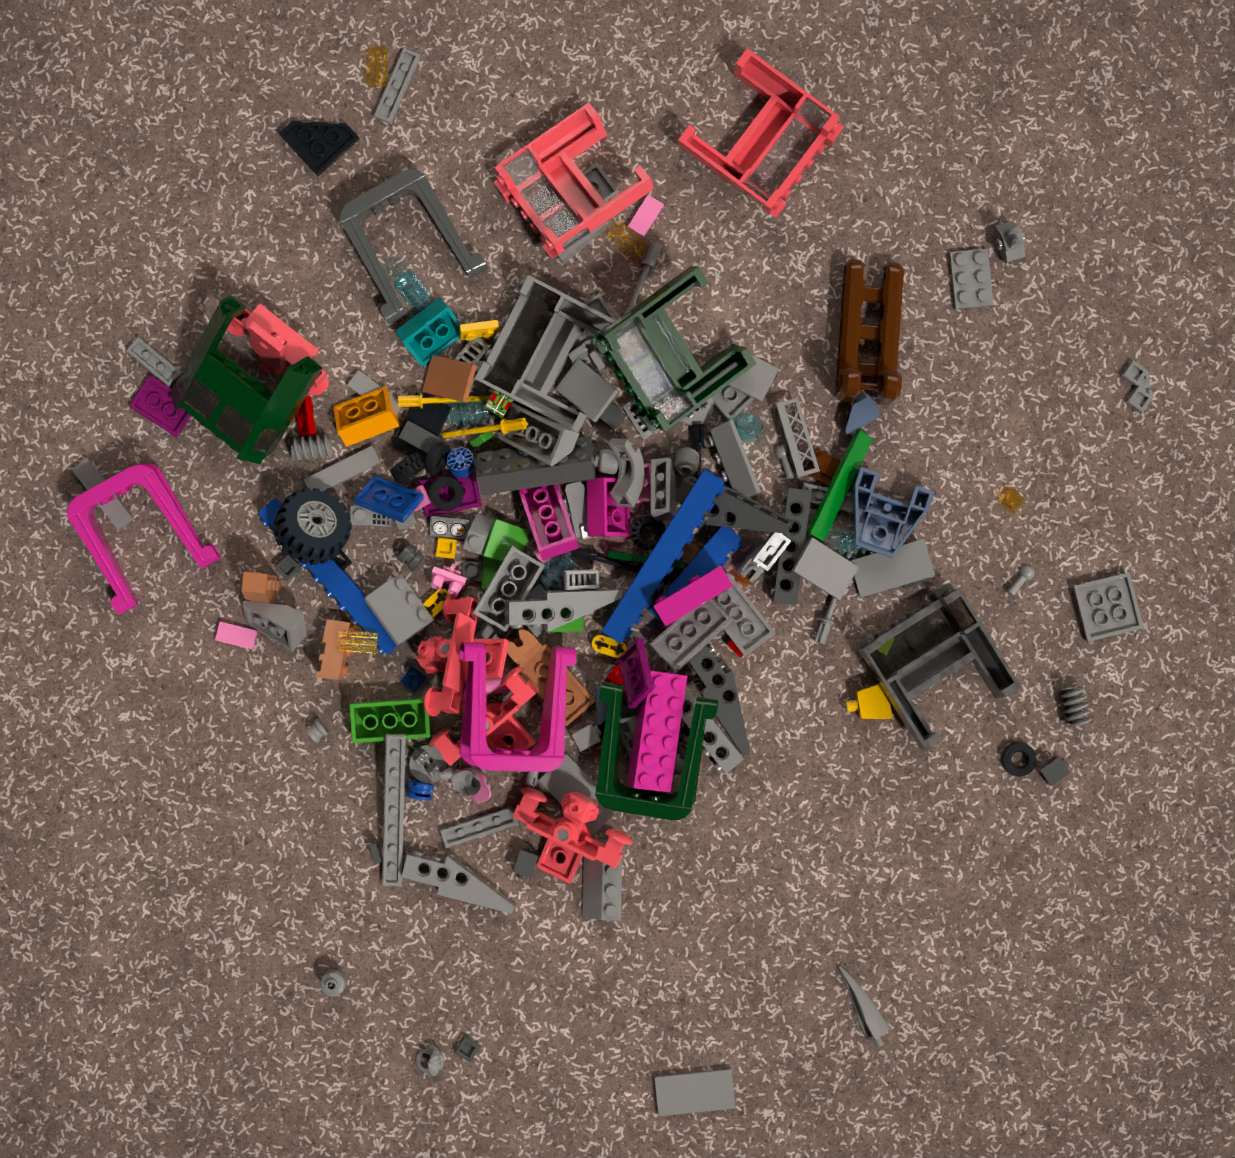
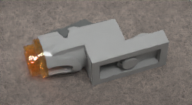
M771 532L764 542L760 541L753 552L749 554L737 570V575L734 579L744 587H747L749 584L751 585L764 570L768 571L791 540L782 533Z

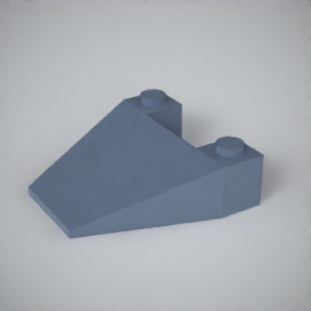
M860 467L851 489L855 546L893 558L929 510L934 491L916 485L911 490L908 502L905 504L873 493L879 473Z

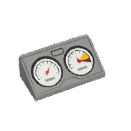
M431 516L430 536L466 540L470 521Z

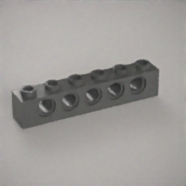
M789 488L788 492H784L783 503L786 504V511H782L781 515L797 523L799 530L796 533L788 531L784 534L796 544V550L788 552L785 549L777 559L779 561L778 568H774L773 573L776 586L771 588L770 598L774 599L773 603L797 605L800 576L792 571H785L782 565L787 560L792 561L795 565L804 549L812 493L810 490ZM792 504H799L802 508L801 512L793 514L790 511ZM784 579H788L791 582V588L786 591L780 587V582Z

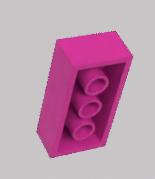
M557 484L518 490L542 560L579 548Z
M722 566L701 578L699 575L689 580L690 584L670 597L665 598V596H662L654 601L656 605L653 608L664 626L671 624L733 586Z

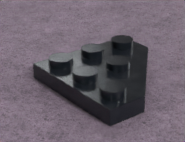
M292 121L279 133L281 138L317 177L360 140L347 123L328 124L327 122L305 123Z

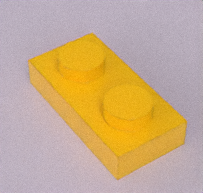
M498 320L460 325V340L470 341L478 337H494L499 330Z

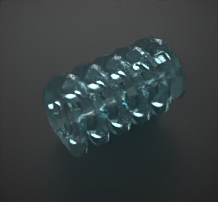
M403 272L396 277L394 287L410 306H413L415 309H422L428 305L431 297L430 292L414 273Z
M484 400L481 402V406H478L477 401H474L473 407H471L469 401H467L465 407H463L461 402H459L458 407H455L454 402H451V426L453 421L456 426H459L461 421L464 426H467L468 420L471 425H475L476 420L479 425H482L484 419L486 424L489 425L490 410L485 407Z
M853 530L848 535L846 531H842L841 536L838 532L837 545L840 555H842L843 549L846 550L847 555L850 554L851 549L854 550L855 554L858 553L859 549L865 554L866 549L855 546V533Z
M560 554L562 559L555 557L556 565L550 562V570L544 567L545 575L540 574L538 576L539 580L549 591H551L550 587L558 588L556 582L564 583L562 580V576L564 577L563 571L574 570L573 566L580 568L568 554Z

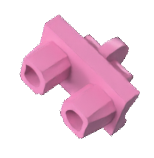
M452 563L451 568L445 565L443 569L434 566L431 587L441 590L443 583L450 585L448 593L457 597L461 590L465 589L467 578L461 576L462 571L456 570V563Z

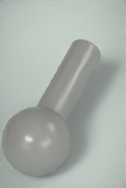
M780 444L775 449V455L781 459L786 478L792 479L794 475L788 459L789 448L784 444Z
M1028 565L1021 567L1019 571L1020 576L1007 593L1013 597L1025 581L1031 580L1034 577V569Z

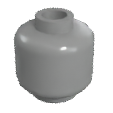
M691 447L677 450L675 453L674 469L682 476L696 473L700 457L698 452Z
M601 449L599 455H595V467H598L599 473L614 475L618 472V460L611 449Z
M335 969L325 973L320 981L321 991L329 997L339 996L347 986V979L344 973Z

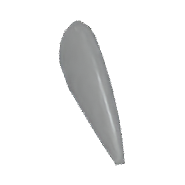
M841 966L838 967L854 1005L858 1023L866 1039L873 1040L877 1048L883 1046L884 1043L881 1036L890 1029L860 985Z

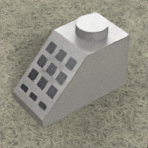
M351 506L350 522L352 526L392 527L391 518L360 506Z

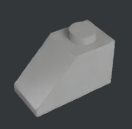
M476 514L468 531L463 549L482 555L494 519Z

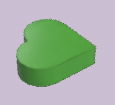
M492 431L485 432L469 443L472 448H476L492 438L494 434Z

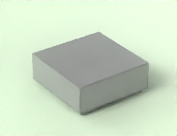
M582 344L569 352L568 356L571 363L574 364L578 358L582 361L588 358L589 353L585 345Z
M596 351L590 353L589 357L598 372L600 373L605 370V364Z

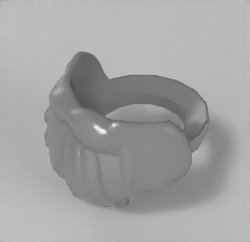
M430 1044L428 1048L419 1051L416 1056V1064L430 1078L436 1076L443 1068L444 1055L439 1048ZM424 1053L431 1056L428 1068H424L420 1063V1057Z

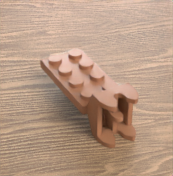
M523 626V628H517L519 637L515 638L514 641L511 638H504L509 641L507 653L518 667H523L520 674L527 682L529 680L538 689L537 693L544 700L551 649L546 643L542 645ZM568 668L566 680V726L595 702L593 697Z

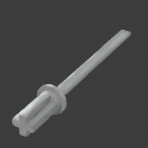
M651 242L644 261H641L645 267L623 319L629 316L630 310L634 308L650 267L654 269L656 267L654 265L662 248V245L657 242Z
M847 551L845 559L850 561L852 553ZM834 597L831 598L825 619H819L821 622L814 640L818 644L825 645L831 625H834V622L830 621L837 601Z

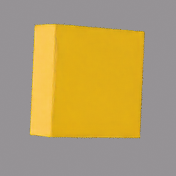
M438 537L435 556L455 559L457 540Z

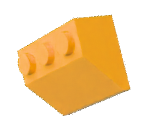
M386 386L333 406L337 432L346 447L399 427L398 416Z

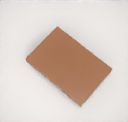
M432 355L422 392L467 403L477 365Z

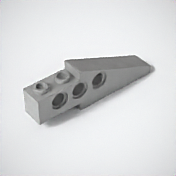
M611 588L543 591V599L505 600V623L511 625V628L516 629L523 628V625L539 628L543 624V629L549 632L621 599L622 590ZM566 607L568 613L565 617H561L560 612ZM548 608L549 615L546 618H542V611ZM529 609L530 616L524 619L522 613L524 610Z
M419 851L407 854L402 878L439 887L437 895L510 914L513 913L515 903L451 855H448L444 862L442 857L434 855L431 858L425 857L424 853ZM420 864H428L429 872H422ZM439 868L447 869L448 876L441 877L438 873ZM464 873L467 876V880L460 882L457 879V874Z

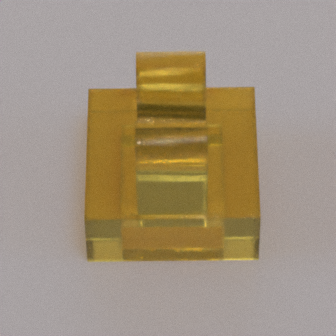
M1011 487L998 499L1010 514L1026 501L1014 487Z

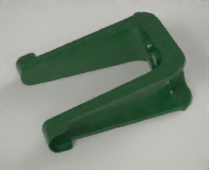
M602 682L599 699L602 702L608 703L595 792L597 801L604 808L612 811L665 820L685 818L692 811V805L696 801L706 719L715 718L719 700L703 697L696 698L679 790L674 794H663V791L629 788L620 783L618 779V762L624 685Z

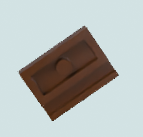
M816 448L814 453L820 471L807 476L829 486L841 461ZM809 461L805 471L814 469L812 461Z

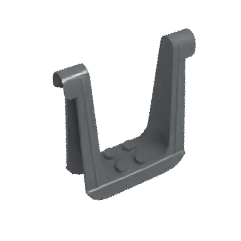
M409 169L384 181L349 201L343 207L340 214L341 224L387 302L381 306L380 310L388 324L406 315V312L365 234L364 222L371 214L376 216L382 213L387 205L394 206L401 202V197L414 195L419 198L469 278L488 268L479 253H474L470 256L425 174L418 170Z

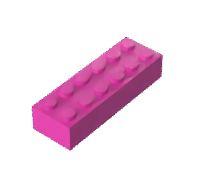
M650 670L654 690L638 705L627 785L637 789L671 792L687 676Z

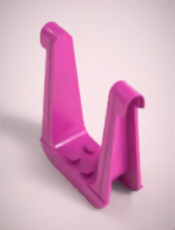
M142 463L125 469L78 495L70 502L67 508V518L117 595L111 599L110 603L118 615L132 609L139 603L95 518V510L99 504L102 506L115 499L114 495L120 496L131 491L132 485L137 484L146 488L201 569L221 559L213 544L204 547L160 468L151 463Z
M461 642L459 658L468 661L459 751L462 759L469 765L478 766L480 769L490 771L548 772L558 768L565 760L567 666H574L576 664V649L574 647L556 646L551 649L540 734L536 747L531 751L522 748L506 750V748L497 747L494 748V751H490L486 743L485 644Z

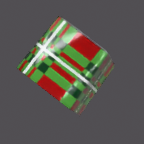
M494 390L485 407L503 419L509 406L512 403L518 405L519 403Z

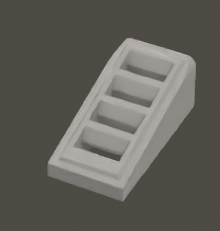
M480 337L470 340L454 360H464L466 363L476 365L478 359L481 360L491 346ZM475 342L484 347L482 351L474 345ZM472 348L479 354L476 356L469 349ZM466 353L474 359L472 362L465 357Z
M635 399L624 405L622 409L642 439L645 440L654 433H651L650 430L643 432L642 429L646 426L644 424L638 425L641 420L639 418L635 419L634 416L641 411L636 409L632 413L630 412V409L635 407Z
M599 570L563 571L564 590L600 589ZM575 574H577V586L575 584ZM581 574H582V577H583V585H582V586H581ZM569 575H571L572 586H570Z

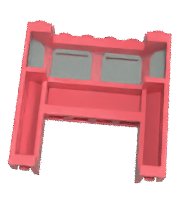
M747 48L736 62L734 76L768 100V102L726 157L696 136V129L691 125L680 136L677 145L776 218L787 204L784 200L792 192L791 186L794 183L797 185L803 177L801 173L805 168L808 170L815 161L812 158L816 153L821 154L826 147L824 143L831 147L844 127L838 123L840 116Z
M589 102L494 167L497 172L495 176L497 180L493 183L506 203L512 202L516 209L519 207L521 209L520 214L524 220L531 222L529 225L533 232L541 235L539 238L543 243L542 248L546 256L551 259L654 189L651 178L639 165L634 169L637 181L605 202L574 163L573 158L607 136L599 114Z

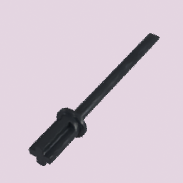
M694 424L693 446L691 448L696 449L700 456L698 470L695 473L696 479L701 474V449H706V446H704V424Z
M582 547L572 550L570 555L589 561L592 565L595 560L636 573L641 569L596 555L597 550L592 551Z

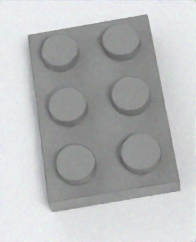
M988 248L950 252L949 259L955 310L993 306Z

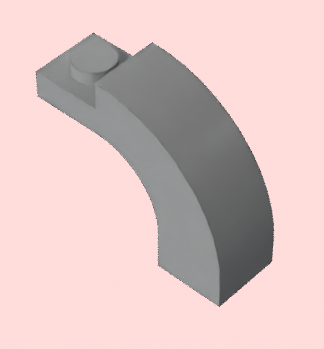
M612 438L609 445L618 460L619 476L610 493L618 506L634 507L643 487V457L639 447H632L628 439Z

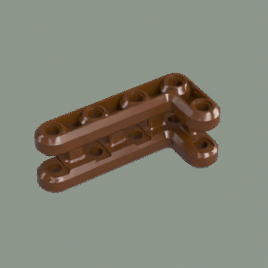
M850 259L845 263L843 275L835 397L840 402H851L857 398L861 390H874V401L879 405H889L900 396L902 388V375L897 372L904 268L900 263L888 262L883 266L884 274L881 287L865 286V280H863L865 264L861 260ZM864 301L880 303L881 315L878 325L862 324V318H860L861 305ZM861 339L877 340L878 358L875 363L859 362L858 345ZM861 377L874 378V383L861 382Z

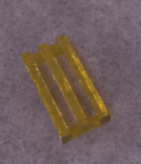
M369 47L368 86L386 87L389 54L387 47H384V49ZM373 53H376L375 82H372ZM381 53H384L383 82H379Z
M621 221L608 234L610 239L636 261L649 247L646 242ZM620 227L642 245L643 248L641 249L619 230ZM617 233L635 250H637V255L631 249H629L624 243H622L617 237H615L614 234Z
M339 630L337 651L377 653L378 633ZM349 636L374 638V641L359 639H342V637ZM342 643H344V644H357V645H371V646H373V647L342 645Z

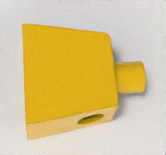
M879 683L855 691L856 699L845 701L847 713L858 711L859 718L861 719L893 718L890 700Z

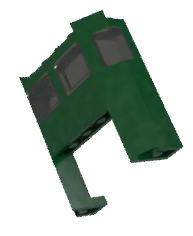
M230 295L219 302L175 384L171 396L175 411L182 408L187 414L199 421L202 426L209 429L217 438L239 453L236 459L261 464L263 459L273 453L323 368L307 356L288 367L274 393L217 349L232 319L243 314L246 309L242 303Z

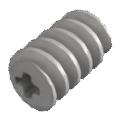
M324 434L323 440L320 439L319 435H316L315 441H313L311 435L308 437V441H305L304 437L301 436L300 442L297 441L296 437H293L291 443L292 459L295 461L296 456L299 461H302L304 456L306 460H310L311 456L314 459H318L319 454L322 459H325L327 454L329 458H332V442L326 434Z
M1075 685L1060 688L1061 691H1066L1061 697L1068 699L1063 705L1069 706V709L1064 712L1071 714L1070 717L1066 718V721L1073 722L1068 727L1080 726L1090 722L1092 718L1086 717L1090 710L1084 709L1089 704L1082 701L1087 698V695L1081 694V692L1085 691V687Z

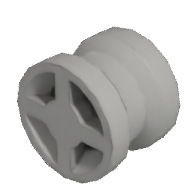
M316 719L312 726L305 728L309 736L316 743L321 740L322 736L329 734L328 729L320 719Z

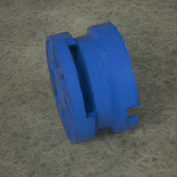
M455 448L447 456L449 470L455 477L465 478L474 472V467H476L473 454L467 448Z
M415 780L407 781L408 790L405 793L406 797L432 800L431 790L434 789V784Z

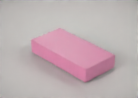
M647 195L628 228L644 238L664 207V204Z
M219 622L215 640L253 649L258 631Z

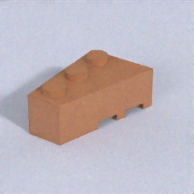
M244 572L242 593L245 599L275 604L276 591L279 592L281 586L278 576Z
M327 619L322 641L323 650L319 656V661H321L319 672L316 671L315 677L344 680V677L348 676L349 665H346L347 657H351L352 646H349L350 638H353L355 633V627H352V623Z

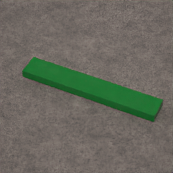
M856 429L807 530L808 534L820 541L825 540L873 441L872 437L861 430Z

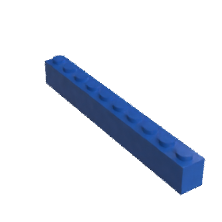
M706 467L703 469L602 629L604 634L620 644L624 639L628 641L633 633L631 630L634 623L638 625L643 617L641 614L644 607L646 609L649 608L653 601L651 596L654 592L658 593L664 584L661 582L664 576L668 577L674 568L671 566L674 560L679 561L684 553L681 549L685 543L689 545L694 537L692 532L695 527L699 529L705 519L702 516L706 511L710 512L715 504L713 499L716 494L720 496L726 486L723 485L725 479Z
M273 498L258 512L261 516L259 520L264 526H270L272 529L275 527L273 525L274 518L282 505L279 499ZM334 559L324 564L319 562L317 565H310V562L303 564L300 563V560L298 561L305 570L308 568L313 573L311 577L318 584L321 582L326 587L324 591L331 598L334 596L339 601L337 603L338 607L343 612L347 610L350 613L351 621L356 626L361 625L364 629L363 634L369 640L373 639L377 643L375 647L382 654L390 655L398 647L365 602L364 598L367 595L340 568Z

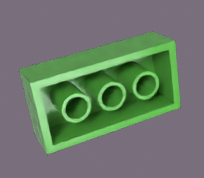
M424 697L351 702L352 743L386 741V733L406 734V739L430 738V715L425 711Z

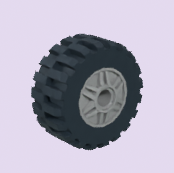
M303 488L301 492L297 490L284 500L274 518L273 525L275 527L273 528V533L277 536L275 540L278 545H282L281 550L285 554L289 553L291 555L290 558L293 560L298 559L300 563L306 564L310 562V565H317L319 562L324 564L329 560H333L340 553L350 537L352 523L349 522L351 519L349 512H345L347 508L343 503L340 504L338 502L339 499L336 496L332 497L329 495V492H321L318 488H313V490Z

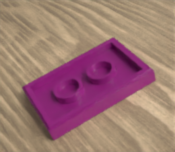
M149 375L129 404V407L178 438L192 416L187 414L182 408L175 411L171 396L173 389L152 375Z
M475 469L471 475L465 478L455 477L451 473L418 480L419 486H424L428 497L432 483L441 477L456 479L462 485L464 491L461 504L454 510L442 511L436 508L432 502L424 507L426 518L482 506ZM446 486L440 490L439 496L443 501H450L454 496V491Z
M637 638L618 657L628 707L634 709L654 690L644 641L641 638Z

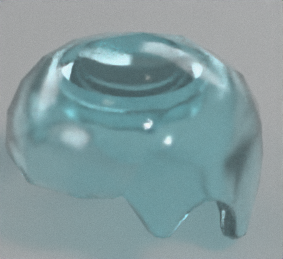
M746 413L743 417H738L734 423L740 439L744 442L758 440L765 428L762 420L750 413Z

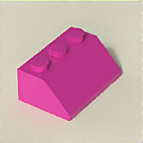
M603 477L587 480L588 537H630V507L618 506L610 493L617 482L616 478Z

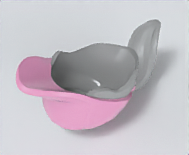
M448 767L445 771L438 774L443 780L451 779L455 790L475 802L483 803L491 797V791L486 784L485 775L474 768H463L460 770L456 767Z

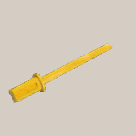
M422 393L420 395L398 396V407L421 406L423 408V403L460 402L444 397L422 398ZM491 395L469 396L467 402L488 401Z
M526 418L502 419L498 425L441 433V438L501 430L503 434H508L510 431L526 429L528 422H526Z

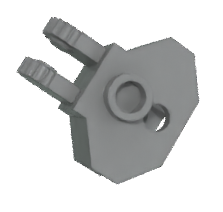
M1009 221L995 226L996 245L1005 264L1012 260L1024 258V242L1026 239L1023 231H1020L1015 222Z

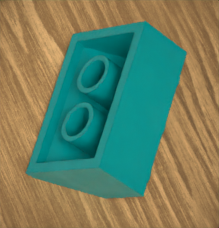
M439 297L397 329L395 333L421 367L431 361L432 355H439L460 338L459 327L461 323Z

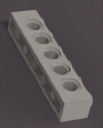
M672 669L667 671V673L675 674V672ZM686 687L684 701L690 704V709L688 712H682L681 724L683 727L687 725L691 729L696 699ZM706 719L705 733L712 732L714 739L712 742L703 741L702 751L707 757L711 755L714 758L715 762L713 764L719 772L724 771L727 774L744 759L712 719ZM724 747L726 749L724 757L716 756L717 748Z

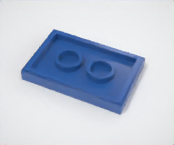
M374 475L354 498V504L404 523L422 502L424 495Z

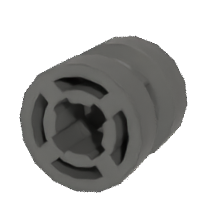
M408 545L397 560L401 563L406 562L408 569L413 572L422 562L424 556L420 553H414V548Z
M682 732L679 736L677 753L685 758L689 737Z

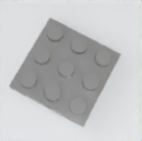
M1130 572L1072 586L1086 642L1144 628Z

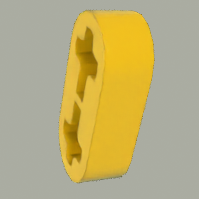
M437 590L423 603L424 607L435 605L432 609V618H435L442 611L444 601L436 603L439 599L438 594L446 593L445 598L450 596L448 590Z
M603 635L593 638L592 647L595 651L615 658L622 654L616 655V651L610 649L611 645L617 647L620 644L614 639ZM603 638V642L609 644L608 648L601 647V649H598L595 641ZM622 642V643H621L622 649H624V651H625V650L627 649V647H626V645Z

